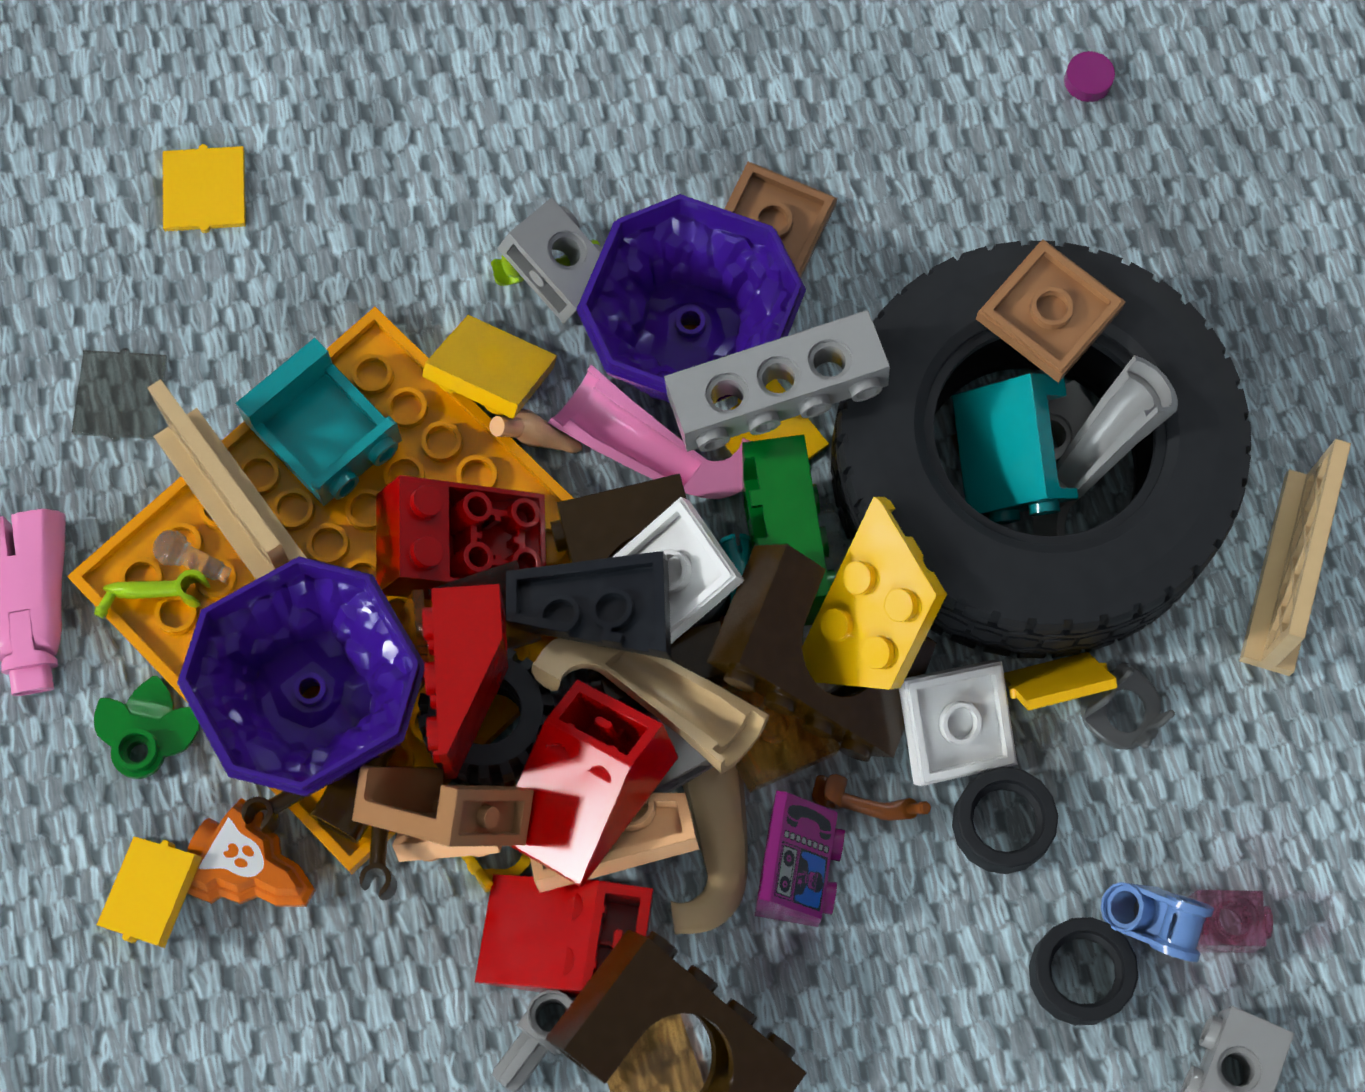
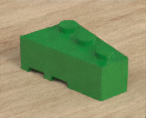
M805 435L743 442L742 500L748 534L752 541V550L755 545L788 544L826 569L825 557H829L828 536L825 526L819 527V493L817 485L812 484ZM834 569L825 571L804 626L813 625L836 577Z

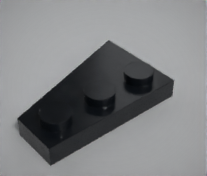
M663 551L506 571V621L512 629L671 660L668 559Z

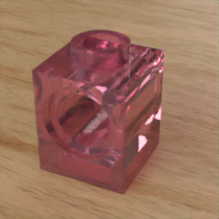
M1197 890L1188 896L1214 907L1212 917L1205 918L1196 948L1199 952L1254 953L1265 947L1266 939H1270L1272 936L1273 917L1270 907L1264 906L1263 891ZM1222 909L1231 910L1240 918L1242 928L1239 935H1232L1223 929L1220 923V912Z

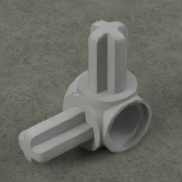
M546 990L537 994L531 1000L526 1013L516 1026L522 1032L492 1072L493 1077L508 1090L513 1092L519 1091L548 1051L555 1056L556 1054H562L545 1040L550 1032L542 1030L538 1026L537 1019L540 1010L549 1004H559L567 1010L573 1001L566 994L558 990Z

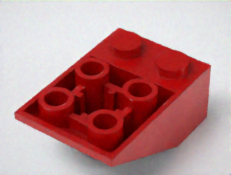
M404 475L396 477L376 494V581L384 595L429 600L432 599L431 588L500 584L502 597H506V571L546 566L545 494Z
M500 584L431 588L432 607H422L424 641L428 643L429 656H434V661L424 662L426 695L430 696L431 709L437 710V716L427 717L428 750L432 751L434 764L442 763L447 779L457 778L508 670L506 615Z
M577 679L544 721L517 783L518 787L534 790L526 846L511 847L578 886L583 887L679 758L664 724Z
M493 874V885L490 889L475 983L540 993L546 990H558L568 997L576 998L627 930L646 937L648 936L653 903V888L600 880H587L583 887L574 883L539 893L533 876Z

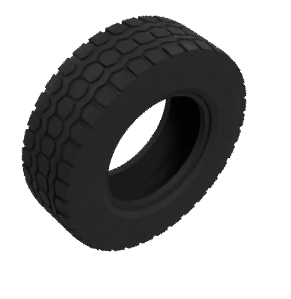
M1030 240L1027 245L1022 246L1020 241L995 244L992 250H988L986 246L962 253L957 261L952 257L932 267L928 276L923 273L902 289L901 295L897 293L880 311L878 317L873 320V324L890 365L888 386L883 387L878 395L868 400L855 402L850 398L839 402L832 435L831 474L833 477L831 482L836 507L840 508L838 515L847 539H854L873 497H886L892 502L895 510L891 513L905 537L912 536L923 553L925 566L935 573L947 593L930 630L939 635H942L943 632L952 635L951 641L972 649L976 645L984 647L983 652L1007 657L1012 652L1017 653V658L1043 659L1049 653L1052 654V658L1080 654L1081 649L1090 652L1113 644L1115 639L1121 641L1144 629L1145 624L1153 623L1182 597L1215 556L1238 515L1248 481L1251 455H1249L1251 451L1250 421H1246L1249 411L1244 390L1238 389L1240 378L1231 357L1225 358L1226 348L1213 328L1207 330L1204 326L1206 319L1190 302L1185 305L1180 300L1182 295L1163 280L1159 283L1152 279L1154 274L1132 262L1129 266L1121 263L1123 259L1121 257L1098 250L1097 254L1089 252V247L1066 242H1064L1063 246H1055V241H1046L1126 301L1120 313L1064 377L1071 380L1075 379L1077 383L1089 389L1101 399L1128 362L1136 355L1157 366L1168 378L1178 398L1177 411L1131 449L1134 463L1132 497L1129 505L1107 522L1076 534L1038 536L1003 527L977 512L956 491L942 468L935 444L934 417L942 405L956 391L977 378L1009 369L1041 370L976 320L978 311L1040 242Z

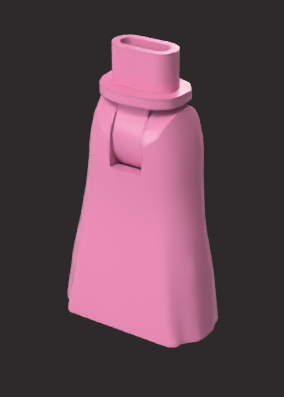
M36 509L18 512L11 515L12 524L4 516H0L1 673L10 677L12 696H25L54 690L52 669L58 667V659L55 656L58 653L62 633V573L65 557L66 515L58 510Z

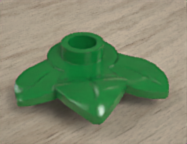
M152 676L143 682L129 697L126 704L111 698H100L93 720L97 736L111 747L113 765L122 775L131 779H144L156 773L162 766L165 757L184 752L193 743L200 729V724L190 707L174 710L171 694L158 676ZM135 746H147L148 754L144 760L134 762L130 759V753Z

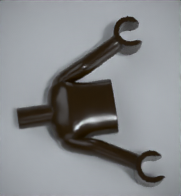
M393 748L365 765L386 766L396 750ZM361 767L342 779L327 785L322 797L310 813L316 821L357 844L369 826L352 821ZM282 791L268 800L260 796L252 797L243 804L241 810L242 819L246 824H250L258 812L267 810V815L262 821L260 829L264 834L273 833L280 823L279 813L307 796ZM372 826L369 865L362 869L359 881L362 889L367 890L374 878L385 876L386 881L379 891V898L385 901L391 899L397 890V881L386 867L389 830Z

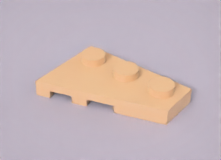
M652 793L589 879L700 850L686 794ZM530 858L534 882L539 893L574 884Z

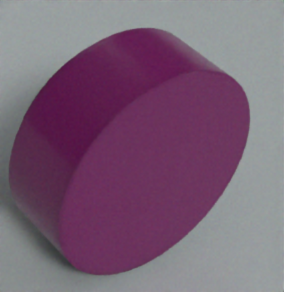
M1086 51L1079 53L1068 64L1064 76L1065 87L1074 98L1080 101L1095 102L1101 100L1109 93L1115 78L1114 66L1106 56L1098 52Z

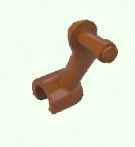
M831 774L829 777L818 775L812 791V800L818 805L831 809L845 808L886 821L913 819L917 814L926 815L931 810L928 802L921 801L917 803L913 798L893 802H877L845 793L848 779L838 774Z

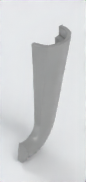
M1136 355L1128 362L1100 399L1056 464L1058 482L1061 488H1077L1078 498L1080 499L1137 443L1177 411L1178 398L1168 378L1157 366ZM1079 499L1060 503L1061 512L1034 516L1033 535H1066L1065 526L1068 512Z

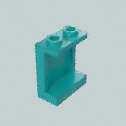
M315 337L235 403L243 421L323 506L328 504L333 498L339 500L347 496L357 486L359 482L358 477L373 464L380 466L387 462L397 451L398 443L402 441L397 423L390 416L385 418L332 363L328 350Z
M1029 373L952 395L965 501L977 512L985 517H989V520L999 525L1020 521V512L1028 510L1029 516L1061 512L1060 503L1079 499L1077 488H1061L1059 485L1048 401L1067 396L1064 377L1058 383L1048 374Z

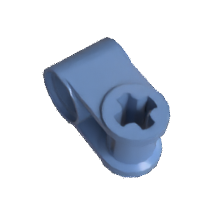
M1120 882L1113 884L1106 890L1101 902V912L1103 919L1111 925L1113 930L1150 944V947L1169 956L1191 962L1199 961L1200 952L1196 948L1205 918L1212 917L1214 907L1155 886ZM1138 900L1139 913L1135 918L1134 904Z

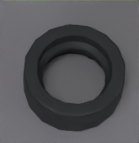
M1001 767L984 771L968 783L954 806L952 828L958 847L969 861L985 871L1009 874L1027 869L1047 852L1056 836L1058 812L1052 794L1041 780L1024 770ZM998 790L1013 791L1024 797L1032 806L1036 818L1035 833L1029 843L1021 849L1010 852L994 850L986 845L977 835L973 822L974 810L980 799L988 793Z
M1093 917L1071 918L1050 929L1034 947L1029 963L1030 986L1039 1004L1055 1019L1072 1025H1095L1120 1012L1133 997L1138 981L1137 957L1128 939L1121 932L1113 930L1109 923ZM1086 939L1099 944L1108 952L1114 963L1115 979L1112 989L1103 999L1095 1003L1079 1004L1068 1000L1058 991L1052 979L1051 964L1055 953L1063 944L1072 940Z

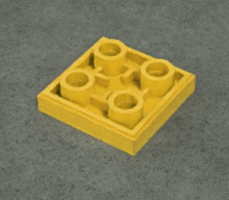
M467 315L425 362L422 377L438 384L442 390L448 393L460 394L484 405L493 414L505 415L514 419L554 369L557 355L471 315Z

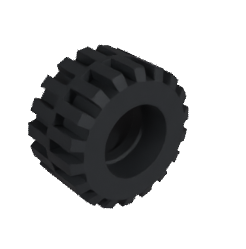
M507 648L508 670L496 694L511 699L520 710L519 722L514 731L499 742L492 744H477L473 742L457 778L450 779L459 785L464 781L469 783V786H505L504 783L512 780L517 785L543 723L555 708L553 694H551L549 689L541 685L531 673L533 662L527 657L523 661L519 660L517 651ZM420 693L418 706L421 715L417 717L419 729L428 750L427 717L437 716V710L431 709L430 696ZM428 750V753H430V755H431V757H432V759H433L432 751H429V750ZM442 763L435 764L438 768L444 770Z

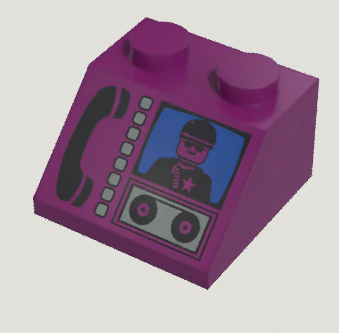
M776 791L771 810L754 916L818 927L823 913L833 914L837 882L828 881L831 860L840 862L845 838V830L836 828L838 812L791 793Z

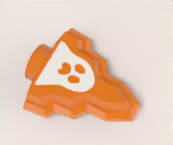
M240 798L220 823L207 818L196 830L187 852L202 857L187 893L188 895L210 904L221 897L238 904L246 903L258 897L276 907H307L316 889L300 865L282 855L279 836L275 833L264 834L261 831V823L264 820L263 812H258L254 820L250 824H246L242 819L241 813L243 804L246 801Z

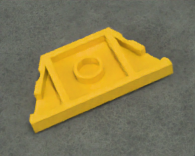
M873 497L802 646L806 667L816 683L888 690L901 688L947 595L935 573L925 566L923 553L912 536L905 537L891 513L895 510V507L886 497Z

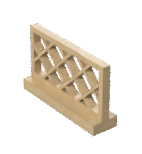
M161 379L149 386L147 389L168 424L167 428L153 437L253 577L258 579L298 556L306 558L198 408L186 414Z
M1335 439L1307 474L1291 469L1285 474L1239 659L1240 662L1287 676L1294 673L1301 642L1305 639L1351 443Z

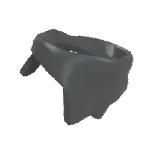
M1122 662L1114 670L1109 671L1116 678L1118 688L1082 697L1081 717L1084 726L1100 742L1114 749L1128 750L1138 746L1145 749L1151 745L1152 739H1155L1159 732L1158 728L1163 727L1175 715V712L1169 710L1161 713V698L1155 686L1141 671L1129 663ZM1119 690L1132 691L1143 702L1145 709L1144 719L1141 725L1131 732L1119 731L1112 726L1107 717V704Z

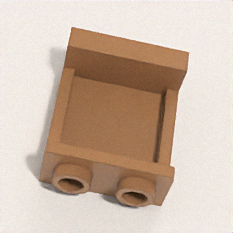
M363 765L360 768L352 821L449 847L526 846L534 790L518 786L443 785L444 770L436 767Z

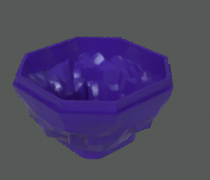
M679 194L614 221L576 310L607 375L625 381L626 384L634 386L639 391L647 393L653 398L669 402L664 376L788 336L806 288L773 226ZM688 324H692V325H696V326H698V327L695 328V329L689 330V329L684 328L683 326H684V325H688ZM733 395L722 396L715 403L730 398Z
M298 556L201 610L177 684L228 777L302 796H310L402 744L424 674V662L372 574ZM320 686V692L316 697L307 699L302 696L310 687Z

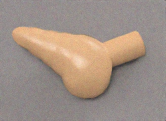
M521 409L514 419L495 416L490 421V432L495 437H513L530 447L562 450L567 453H578L582 450V445L579 441L561 432L533 411Z

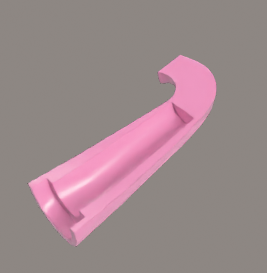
M592 365L587 369L584 380L558 414L551 417L548 421V424L593 450L653 480L680 474L686 494L707 499H722L742 491V443L750 442V440L742 438L739 449L731 457L722 461L707 460L695 450L687 452L684 442L630 399Z

